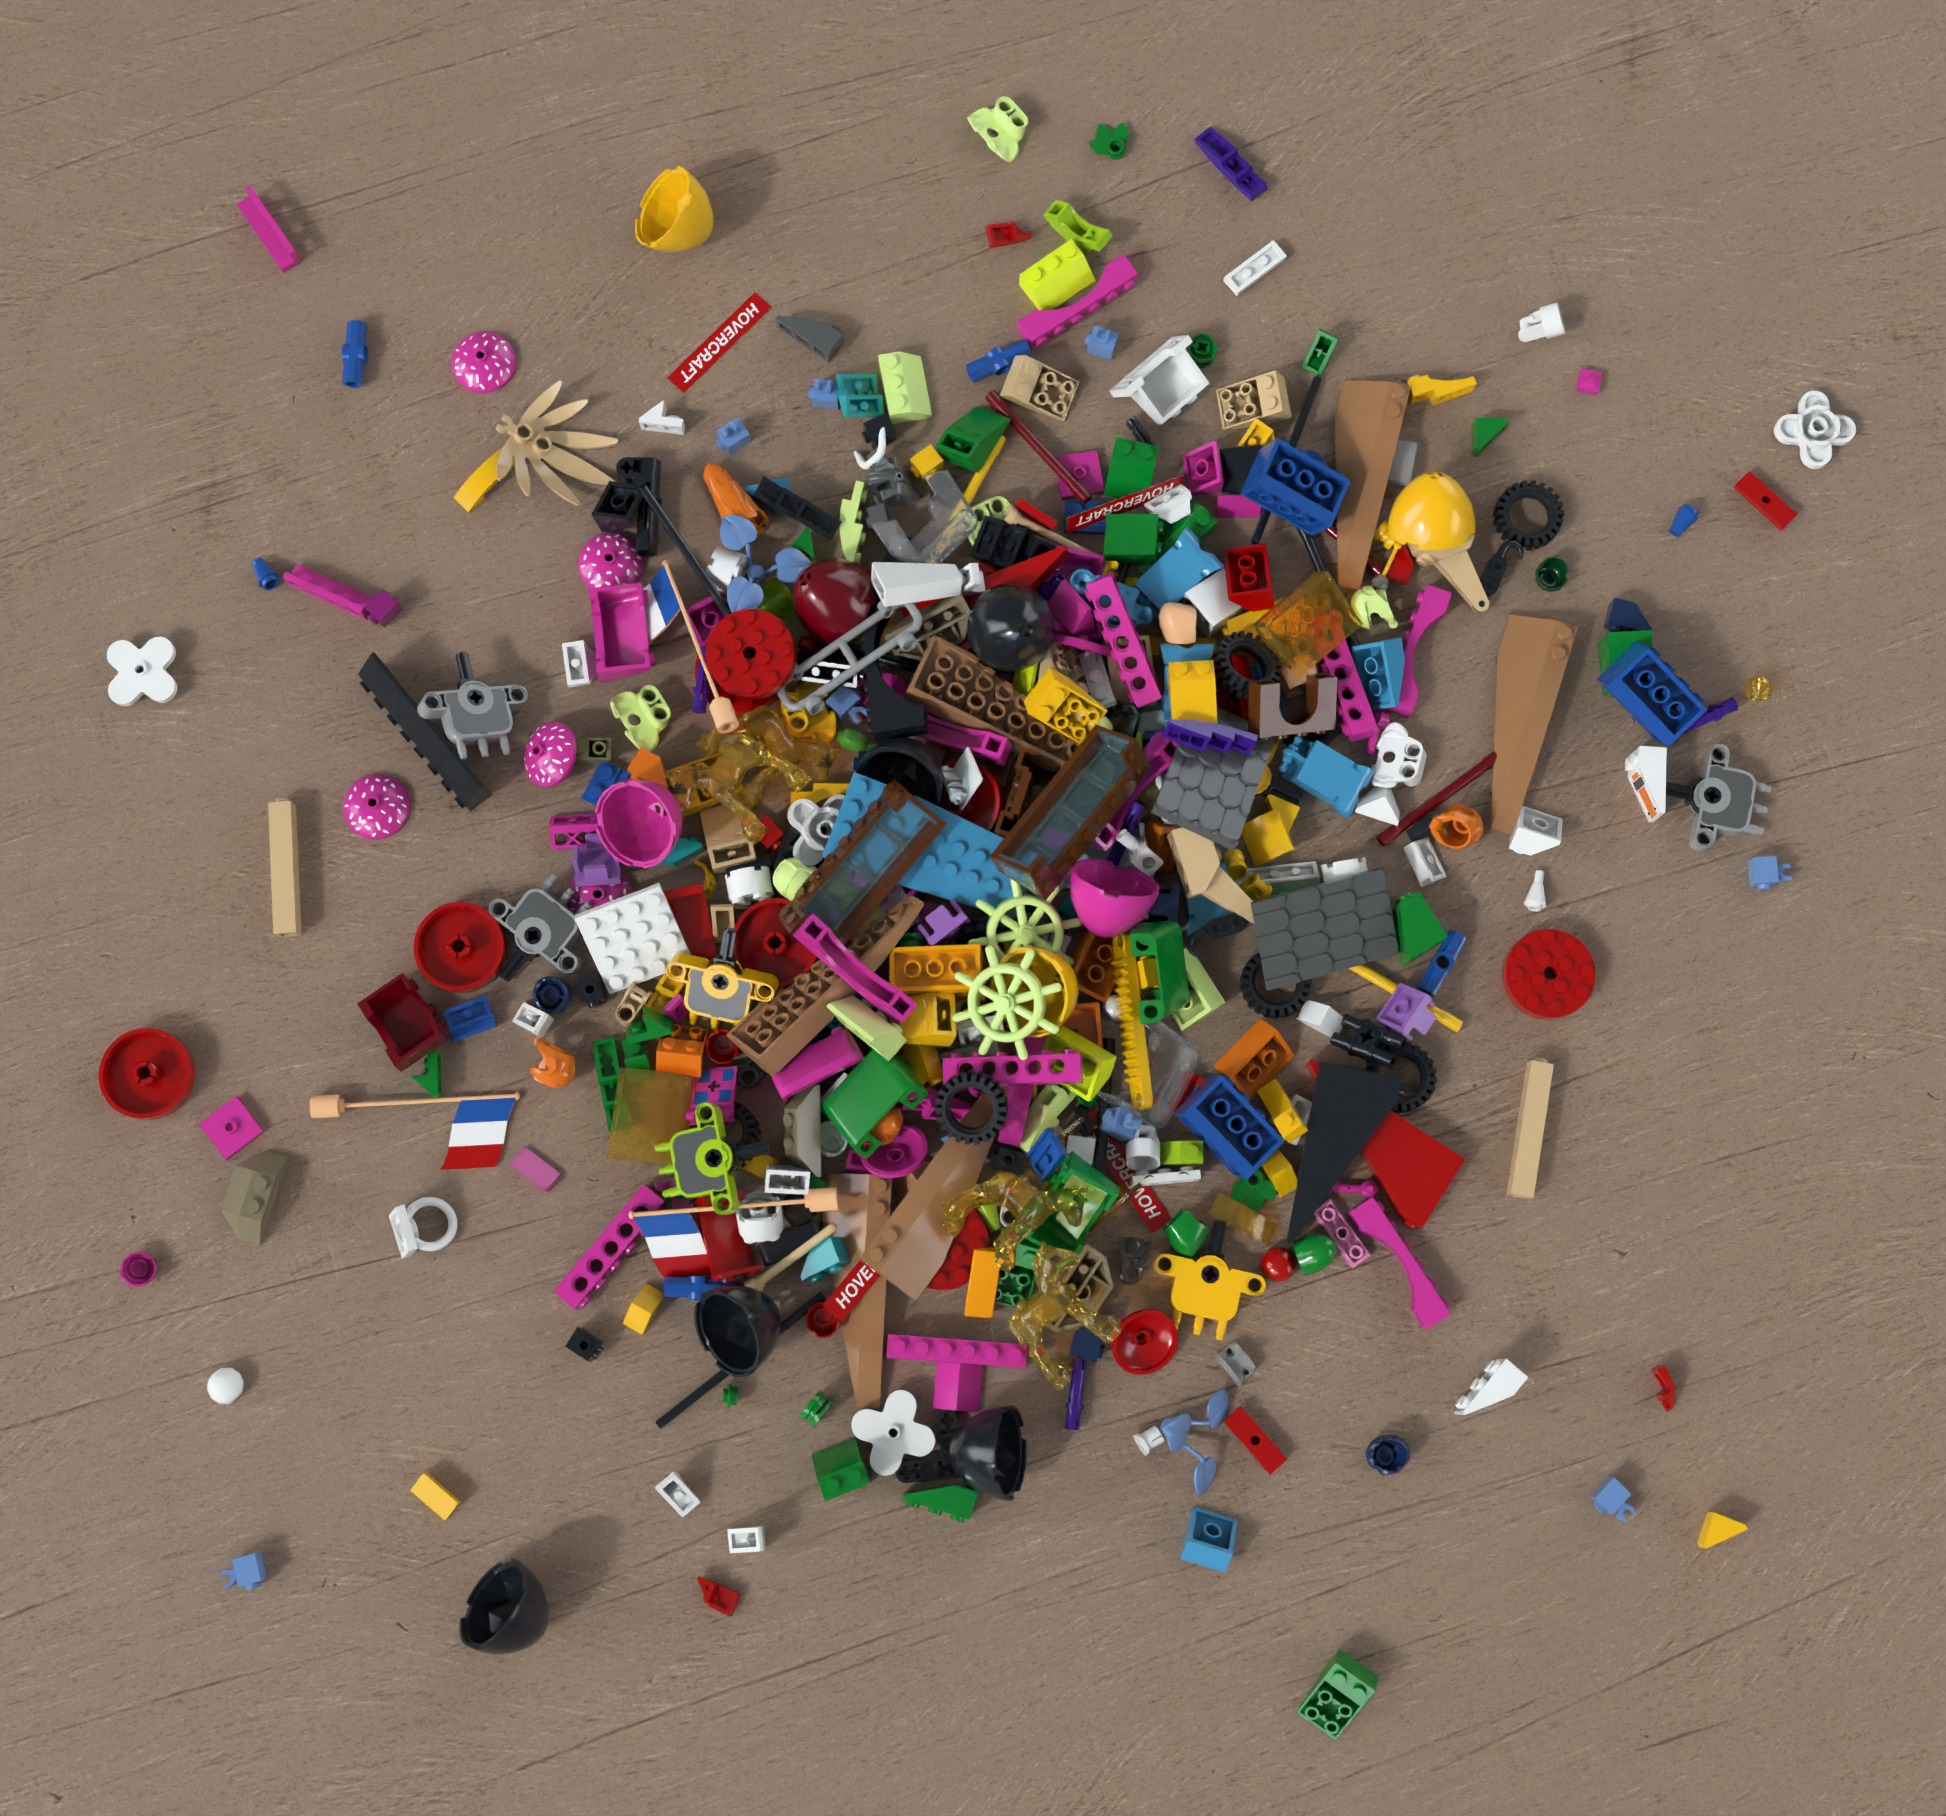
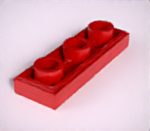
M1750 471L1733 487L1780 531L1798 515Z
M1241 1406L1223 1420L1225 1425L1269 1475L1287 1460ZM1253 1436L1258 1437V1443L1255 1445L1251 1443Z

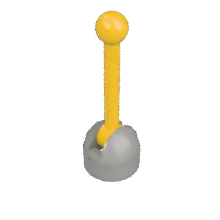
M1395 541L1393 544L1394 549L1383 573L1376 575L1369 585H1372L1376 590L1385 588L1386 591L1389 581L1386 574L1397 551L1402 547V544L1398 541Z

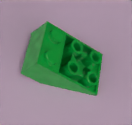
M976 406L949 426L935 447L945 461L979 473L1011 419Z
M1002 1227L996 1250L1002 1253L995 1303L1027 1311L1044 1248L1025 1239L1024 1233Z
M954 1483L907 1492L903 1494L902 1499L906 1500L905 1504L908 1506L919 1508V1505L929 1507L928 1512L940 1516L942 1512L951 1514L950 1519L964 1523V1519L970 1520L978 1492L972 1488Z
M1339 1649L1321 1672L1298 1708L1297 1713L1336 1740L1376 1691L1378 1676Z

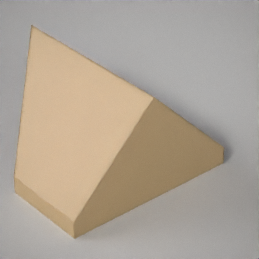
M736 904L711 905L715 943H722L723 930L725 928H734L740 916L749 906Z

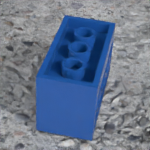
M1277 438L1259 449L1240 495L1314 536L1332 526L1351 480L1345 478L1343 473L1328 468L1324 462L1309 457L1307 452L1292 447L1288 441Z
M1635 641L1597 680L1654 740L1668 748L1707 711L1702 705L1705 701L1696 692L1693 693L1688 689L1690 685L1682 677L1679 678L1673 674L1675 669L1668 662L1658 658L1660 653L1654 647H1649L1646 643L1642 645Z
M1210 1075L1174 1114L1200 1141H1203V1144L1236 1178L1247 1180L1285 1140L1281 1137V1133L1274 1124L1270 1126L1265 1121L1266 1115L1260 1109H1254L1249 1104L1251 1100L1243 1092L1238 1093L1233 1087L1235 1083L1228 1076ZM1216 1103L1218 1105L1217 1111H1215Z

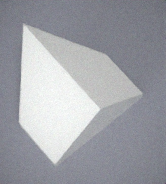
M1375 786L1358 798L1355 808L1356 813L1398 826L1400 811L1391 788Z

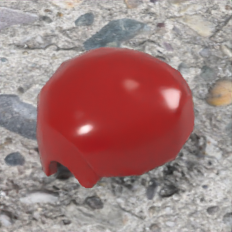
M728 1028L715 1030L706 1041V1053L710 1060L717 1064L730 1063L740 1051V1048L726 1036L731 1031Z
M1275 1247L1268 1249L1264 1253L1260 1266L1263 1274L1269 1280L1281 1282L1287 1281L1296 1272L1297 1262L1295 1256L1289 1250Z
M826 1301L817 1302L811 1306L805 1318L808 1330L820 1339L831 1337L838 1330L841 1323L838 1318L822 1306Z

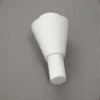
M1542 870L1535 871L1534 883L1524 901V905L1530 911L1538 912L1546 908L1543 886L1544 871Z

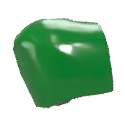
M1179 1210L1166 1224L1163 1232L1178 1254L1194 1257L1203 1246L1210 1229L1205 1226L1204 1222L1197 1221L1188 1210L1183 1212Z
M1322 1234L1307 1235L1293 1243L1304 1275H1311L1325 1269L1333 1262L1336 1255V1243Z

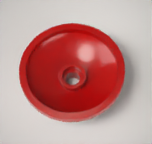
M1142 1309L1126 1316L1113 1333L1111 1340L1113 1357L1122 1369L1131 1374L1146 1375L1154 1373L1163 1368L1174 1356L1178 1345V1331L1169 1316L1159 1310Z

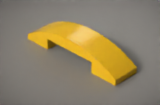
M502 448L489 457L466 480L454 496V499L468 513L472 512L485 499L484 495L499 482L496 476V466ZM514 458L512 459L510 470L514 468Z

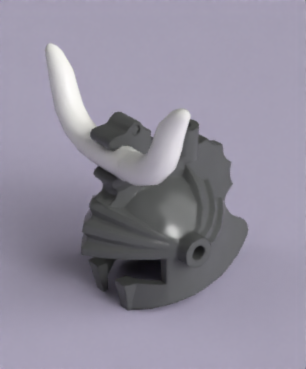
M882 427L879 433L878 449L866 456L867 461L864 460L861 453L854 451L856 461L862 469L872 470L869 472L868 480L869 487L877 494L873 497L876 504L884 503L885 506H903L916 502L922 498V494L912 486L913 479L907 466L898 463L897 457L889 458V463L884 457L886 434L885 428Z

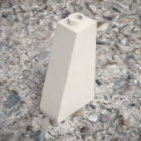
M873 562L871 582L884 607L959 596L961 595V587L964 586V576L962 572H959L955 564Z

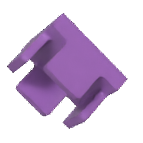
M586 834V846L573 845L576 887L621 884L622 863L608 853L601 843L598 834Z
M954 899L949 902L959 913L956 917L943 905H940L925 917V920L934 930L933 935H930L922 924L917 926L931 946L946 945L959 935L961 929L972 924V921Z
M1399 983L1375 1020L1383 1026H1388L1392 1032L1407 1037L1406 1039L1411 1042L1413 1037L1409 1033L1412 1028L1425 1035L1436 1020V1016L1427 1009V1006L1434 1008L1436 1004L1431 1001L1432 998L1428 994Z

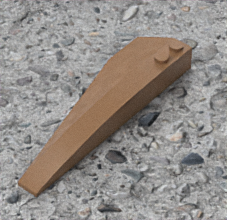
M1344 380L1334 419L1336 471L1343 473L1345 478L1351 480L1337 512L1336 519L1338 548L1337 581L1340 587L1356 591L1360 589L1399 438L1410 386L1390 381Z
M1509 614L1497 652L1496 712L1494 715L1493 749L1497 753V759L1493 765L1490 829L1511 836L1513 834L1548 728L1578 627L1556 620Z
M935 635L932 636L903 696L904 699L916 705L923 704L927 712L949 723L970 729L989 731L1007 737L1013 745L1011 751L1016 754L1020 753L1021 747L1037 751L1039 755L1033 756V759L1058 771L1080 745L1029 715L1024 704L1026 696L1019 694L1012 688L1013 686L1009 682H1004L995 675V671L989 666L985 667L980 663L979 658L974 654ZM1103 758L1093 770L1091 776L1109 787L1116 768Z
M909 895L888 910L887 916L884 919L874 920L869 924L871 926L870 929L861 935L858 932L852 936V941L845 947L861 963L875 972L905 934L925 904L916 897ZM821 960L811 966L810 972L796 976L794 978L795 982L786 989L783 987L778 989L775 993L776 996L770 1001L760 1002L726 1034L734 1044L772 1077L780 1072L793 1057L798 1055L800 1050L835 1017L826 1007L829 1003L854 996L857 993L853 987Z
M1000 1086L1006 1092L1005 1097H1008L1010 1086ZM985 1092L981 1094L960 1124L967 1127H979L990 1120L993 1106ZM953 1136L948 1138L860 1257L863 1263L914 1301L918 1299L944 1263L994 1137H991L985 1143L981 1141L977 1145H974V1142H971L970 1145L964 1144L965 1141L956 1142V1138Z
M825 1174L824 1180L828 1188L837 1187L839 1210L822 1211L823 1228L829 1224L836 1225V1231L830 1236L841 1237L850 1263L843 1266V1270L832 1274L835 1290L860 1261L862 1254L890 1218L893 1178H883L873 1174ZM881 1275L841 1322L857 1408L880 1409L887 1280Z

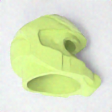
M1372 585L1364 586L1354 593L1350 601V615L1357 625L1370 630L1369 626L1372 625L1370 615L1376 612L1381 618L1388 621L1390 628L1398 626V622L1394 618L1388 604L1385 588L1375 590Z
M786 858L777 866L773 875V884L781 895L792 901L797 890L804 887L809 881L810 875L818 869L813 866H805L801 863V859Z

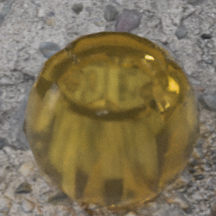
M1765 677L1749 678L1745 683L1744 691L1746 697L1752 699V701L1767 700L1772 695L1773 686L1772 682Z

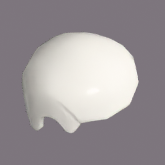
M831 1121L821 1123V1154L832 1158L839 1156L845 1151L848 1141Z
M223 1367L211 1375L207 1383V1391L211 1399L218 1404H231L242 1394L244 1381L238 1371L233 1368Z

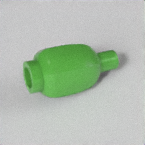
M851 728L840 729L836 739L837 742H840L841 747L854 752L871 750L877 745L870 742L862 732Z

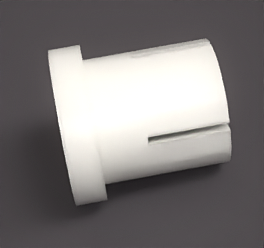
M1156 1426L1149 1428L1141 1434L1136 1433L1133 1435L1138 1448L1145 1456L1150 1453L1149 1450L1164 1442Z

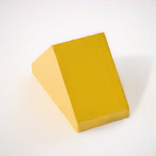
M1272 794L1268 795L1265 799L1268 811L1276 808L1279 809L1289 833L1300 807Z
M1277 1149L1261 1167L1281 1198L1296 1189L1298 1180L1292 1165Z
M646 1283L632 1301L623 1324L643 1335L665 1298L664 1293Z
M1707 1512L1697 1543L1699 1547L1706 1549L1748 1529L1742 1523L1714 1512Z

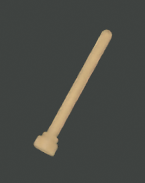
M1012 505L1008 506L1002 520H1005L1010 525L1018 523L1061 546L1065 545L1068 548L1094 553L1021 516L1018 509Z
M829 1224L765 1273L747 1279L744 1282L745 1286L762 1292L766 1282L836 1231V1225Z

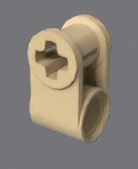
M632 982L615 1012L619 1023L624 1027H628L637 1022L653 992H646L637 987V983ZM629 1010L632 1012L633 1015L629 1020L621 1019L624 1011Z

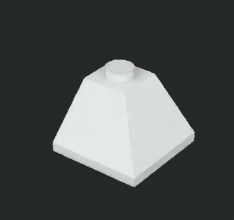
M1522 806L1513 834L1510 836L1509 849L1519 854L1533 855L1560 845L1563 819Z

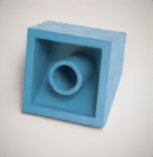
M1193 1506L1183 1540L1180 1559L1225 1573L1233 1555L1238 1520Z

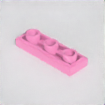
M1331 1199L1316 1209L1313 1216L1329 1238L1336 1243L1337 1249L1352 1269L1371 1256ZM1340 1229L1345 1232L1343 1238L1338 1235Z

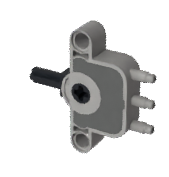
M466 652L457 653L456 661L461 678L457 684L458 690L426 693L417 706L418 714L424 719L441 718L445 736L450 743L457 746L458 754L462 760L467 758L466 745L478 744L482 757L489 756L487 743L500 742L503 754L509 755L510 745L507 735L513 726L511 712L518 711L528 698L527 690L521 685L488 687L480 682V678H474L469 654ZM512 696L517 697L519 701L513 699ZM426 703L431 704L434 708L428 707Z
M1716 744L1705 753L1699 783L1691 782L1684 786L1666 782V795L1685 799L1684 804L1689 805L1696 814L1693 816L1689 845L1697 852L1705 851L1715 842L1716 834L1734 837L1742 832L1762 835L1765 831L1762 827L1750 824L1752 812L1765 814L1768 812V807L1754 803L1755 791L1769 793L1772 787L1765 783L1756 782L1755 777L1750 772L1728 767L1730 751L1724 744ZM1713 752L1720 754L1721 760L1715 759ZM1699 835L1705 838L1706 844H1701L1699 842Z
M553 874L547 878L540 889L534 888L527 891L516 906L507 900L498 898L494 899L489 905V913L515 934L516 944L513 948L516 952L499 973V976L507 982L514 977L527 959L532 961L536 955L543 956L564 973L577 974L583 967L582 959L570 949L581 935L574 915L589 910L592 904L586 901L575 914L565 906L572 898L573 889L568 888L559 900L548 893L557 880V877ZM504 904L506 910L502 915H499L498 907ZM534 933H537V936L539 937L538 940H534ZM569 958H573L574 966L568 970L566 962Z

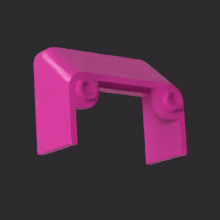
M843 1026L832 1030L831 1036L801 1050L774 1077L771 1076L785 1105L789 1102L787 1098L861 1062L865 1058L848 1028L844 1029Z

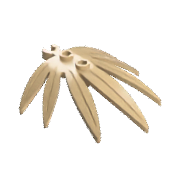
M558 381L530 405L518 425L513 424L509 416H502L501 420L507 426L503 427L497 424L496 430L499 433H507L511 436L503 446L498 457L496 476L497 480H503L508 474L512 459L514 458L516 479L523 493L529 496L530 477L525 459H527L536 474L552 491L568 502L578 506L580 502L575 495L541 460L573 478L607 486L609 481H616L584 460L552 445V443L575 449H598L614 446L618 443V439L581 432L544 431V428L556 426L572 418L588 402L587 399L572 402L554 409L539 418L555 400L562 385V381Z

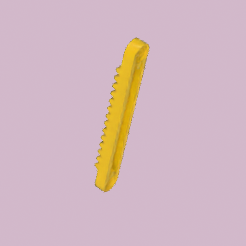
M1128 930L1121 935L1114 936L1112 939L1114 961L1111 962V965L1116 968L1112 971V974L1117 976L1113 980V983L1118 985L1114 992L1119 993L1115 1000L1120 1002L1116 1009L1121 1011V1014L1117 1017L1122 1020V1023L1118 1026L1123 1029L1120 1037L1124 1038V1041L1121 1043V1046L1125 1047L1122 1055L1126 1056L1123 1064L1127 1065L1124 1073L1129 1076L1125 1079V1082L1130 1085L1131 1101L1134 1109L1140 1111L1149 1110L1152 1107L1153 1094L1144 1024L1140 1022L1138 1001H1141L1137 962L1136 957H1132L1131 931Z

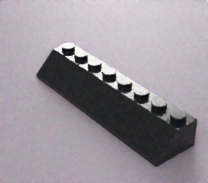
M375 652L370 654L358 673L362 679L360 685L367 693L373 692L376 696L373 700L381 710L385 707L389 712L387 718L394 726L399 724L403 729L400 734L407 742L411 740L416 745L414 751L421 759L424 757L428 759L430 763L427 767L435 776L438 773L443 778L441 784L448 792L453 790L457 795L454 800L462 809L467 807L471 812L489 798L491 794L430 719H424L418 714L416 702Z

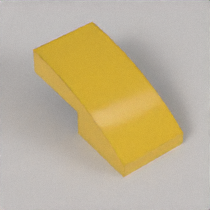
M664 973L646 1006L668 1016L662 1009L678 993H681L685 983L674 981L668 977L667 973Z

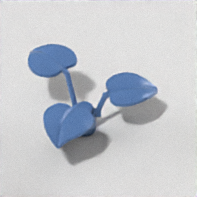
M737 515L724 516L720 527V539L725 547L737 551L745 546L747 552L748 572L746 579L740 576L730 581L727 588V601L732 613L743 609H756L760 606L764 596L760 586L763 583L764 577H768L775 569H777L779 580L793 583L798 574L806 566L812 564L801 551L795 548H785L776 555L775 561L777 565H773L767 571H764L759 565H753L748 543L756 540L757 531L748 519Z
M1224 1387L1216 1391L1210 1398L1207 1405L1208 1418L1206 1420H1191L1189 1414L1183 1413L1173 1419L1165 1418L1160 1428L1161 1435L1166 1437L1171 1451L1179 1452L1184 1447L1200 1459V1463L1196 1466L1194 1472V1486L1199 1497L1210 1487L1215 1477L1216 1464L1212 1457H1207L1205 1460L1203 1455L1186 1444V1439L1191 1425H1209L1211 1423V1427L1216 1429L1223 1423L1229 1407L1228 1394Z

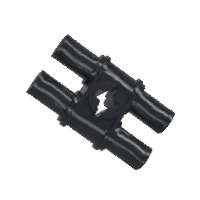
M1349 1014L1344 1015L1341 1025L1344 1028L1357 1032L1355 1036L1350 1038L1334 1032L1330 1040L1331 1045L1346 1050L1350 1056L1364 1059L1367 1063L1376 1062L1390 1069L1394 1067L1397 1058L1396 1055L1381 1050L1383 1045L1388 1044L1400 1050H1403L1407 1045V1037L1392 1032L1388 1026L1378 1025L1371 1022L1370 1019L1361 1020Z

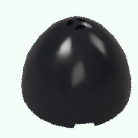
M1016 583L999 584L981 594L970 611L967 623L968 639L977 657L990 667L1006 672L1022 671L1038 663L1049 651L1054 640L1055 620L1045 598L1034 589ZM1027 622L1031 625V629L1027 628ZM1021 624L1023 629L1018 632V627ZM1025 633H1030L1028 637H1022Z
M908 737L884 740L869 750L857 765L856 773L885 784H889L895 779L913 795L937 806L939 805L943 791V772L934 752L921 741Z
M742 1285L722 1286L703 1293L700 1301L695 1305L694 1320L698 1338L705 1352L710 1351L717 1360L715 1365L725 1373L734 1377L748 1376L755 1372L773 1352L779 1338L781 1316L776 1303L767 1294L752 1287Z
M1007 1405L979 1412L956 1431L950 1441L948 1450L949 1460L953 1469L968 1486L978 1493L1003 1501L1015 1499L1013 1494L1021 1490L1026 1470L1027 1441L1022 1439L1020 1427L1024 1426V1422L1017 1407Z
M514 1558L507 1563H497L482 1576L466 1601L469 1607L465 1618L461 1617L459 1632L464 1645L482 1653L502 1655L515 1653L531 1647L542 1638L549 1620L547 1598L541 1583L529 1568Z

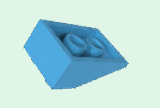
M1401 637L1352 646L1354 664L1371 710L1397 707L1405 663Z

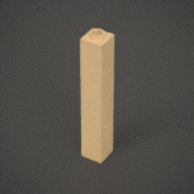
M279 798L275 799V802L268 803L273 934L283 938L302 936L296 805L289 801V799Z
M1534 1058V1060L1526 1063L1506 1196L1527 1200L1534 1198L1554 1064L1547 1063L1548 1060L1544 1058Z

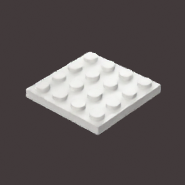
M660 883L574 915V919L609 994L628 988L632 982L638 984L666 973L669 962L677 953L691 955Z

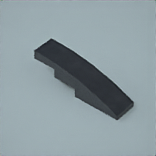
M765 476L762 477L753 493L754 497L830 541L842 522Z

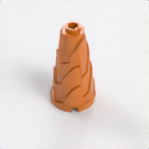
M710 463L704 468L703 479L713 496L721 520L724 516L728 515L744 517L755 526L758 537L764 531L762 525L765 523L768 526L769 518L765 511L756 505L752 498L747 495L720 464Z

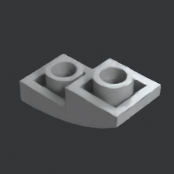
M1398 440L1388 483L1405 486L1410 483L1418 443Z

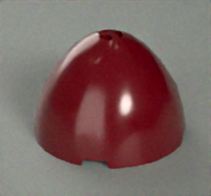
M841 558L823 559L806 566L798 574L793 588V603L799 621L815 640L827 644L832 643L866 620L871 605H875L877 591L871 582V572L861 564Z

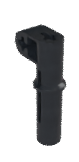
M626 457L620 459L616 465L619 480L622 483L633 484L632 474L636 472V468H639V473L646 481L648 488L659 504L662 505V499L660 498L661 461L650 457ZM642 498L637 509L636 554L642 557H654L658 552L659 520L649 506V525L647 529L648 503Z

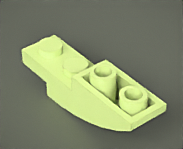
M861 481L855 482L851 501L842 499L840 509V521H842L840 524V538L843 555L846 560H851L860 564L862 553H859L860 545L864 546L867 535L863 530V525L858 524L861 523L863 511L860 510L861 505L866 503L868 491L865 490V483Z
M1047 1084L1028 1110L1020 1147H1016L1028 1153L1045 1128L1053 1127L1054 1129L1060 1123L1057 1116L1077 1094L1060 1084Z

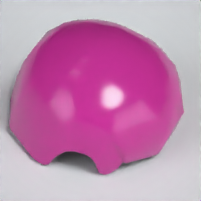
M138 1251L129 1254L120 1266L122 1279L128 1285L134 1287L147 1285L156 1274V1262L151 1255L145 1252Z

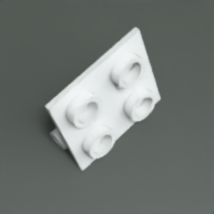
M969 747L965 749L954 768H949L948 766L941 767L943 784L950 796V801L956 805L958 804L960 810L964 809L983 781Z

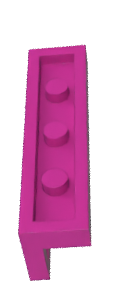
M249 185L244 188L249 197L239 202L237 206L280 269L285 273L302 261Z
M299 564L295 566L292 574L284 573L283 579L289 586L360 618L368 619L366 617L368 612L364 607L373 599L372 597Z
M597 813L551 816L549 832L552 850L573 849L574 844L586 846V841H582L577 836L580 832L597 834ZM564 833L569 839L566 842H556L555 834Z

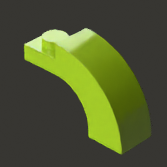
M1055 200L1043 214L1048 223L1067 241L1072 239L1079 249L1090 253L1092 250L1101 251L1113 236L1110 230L1094 226L1085 221L1076 213L1071 204Z

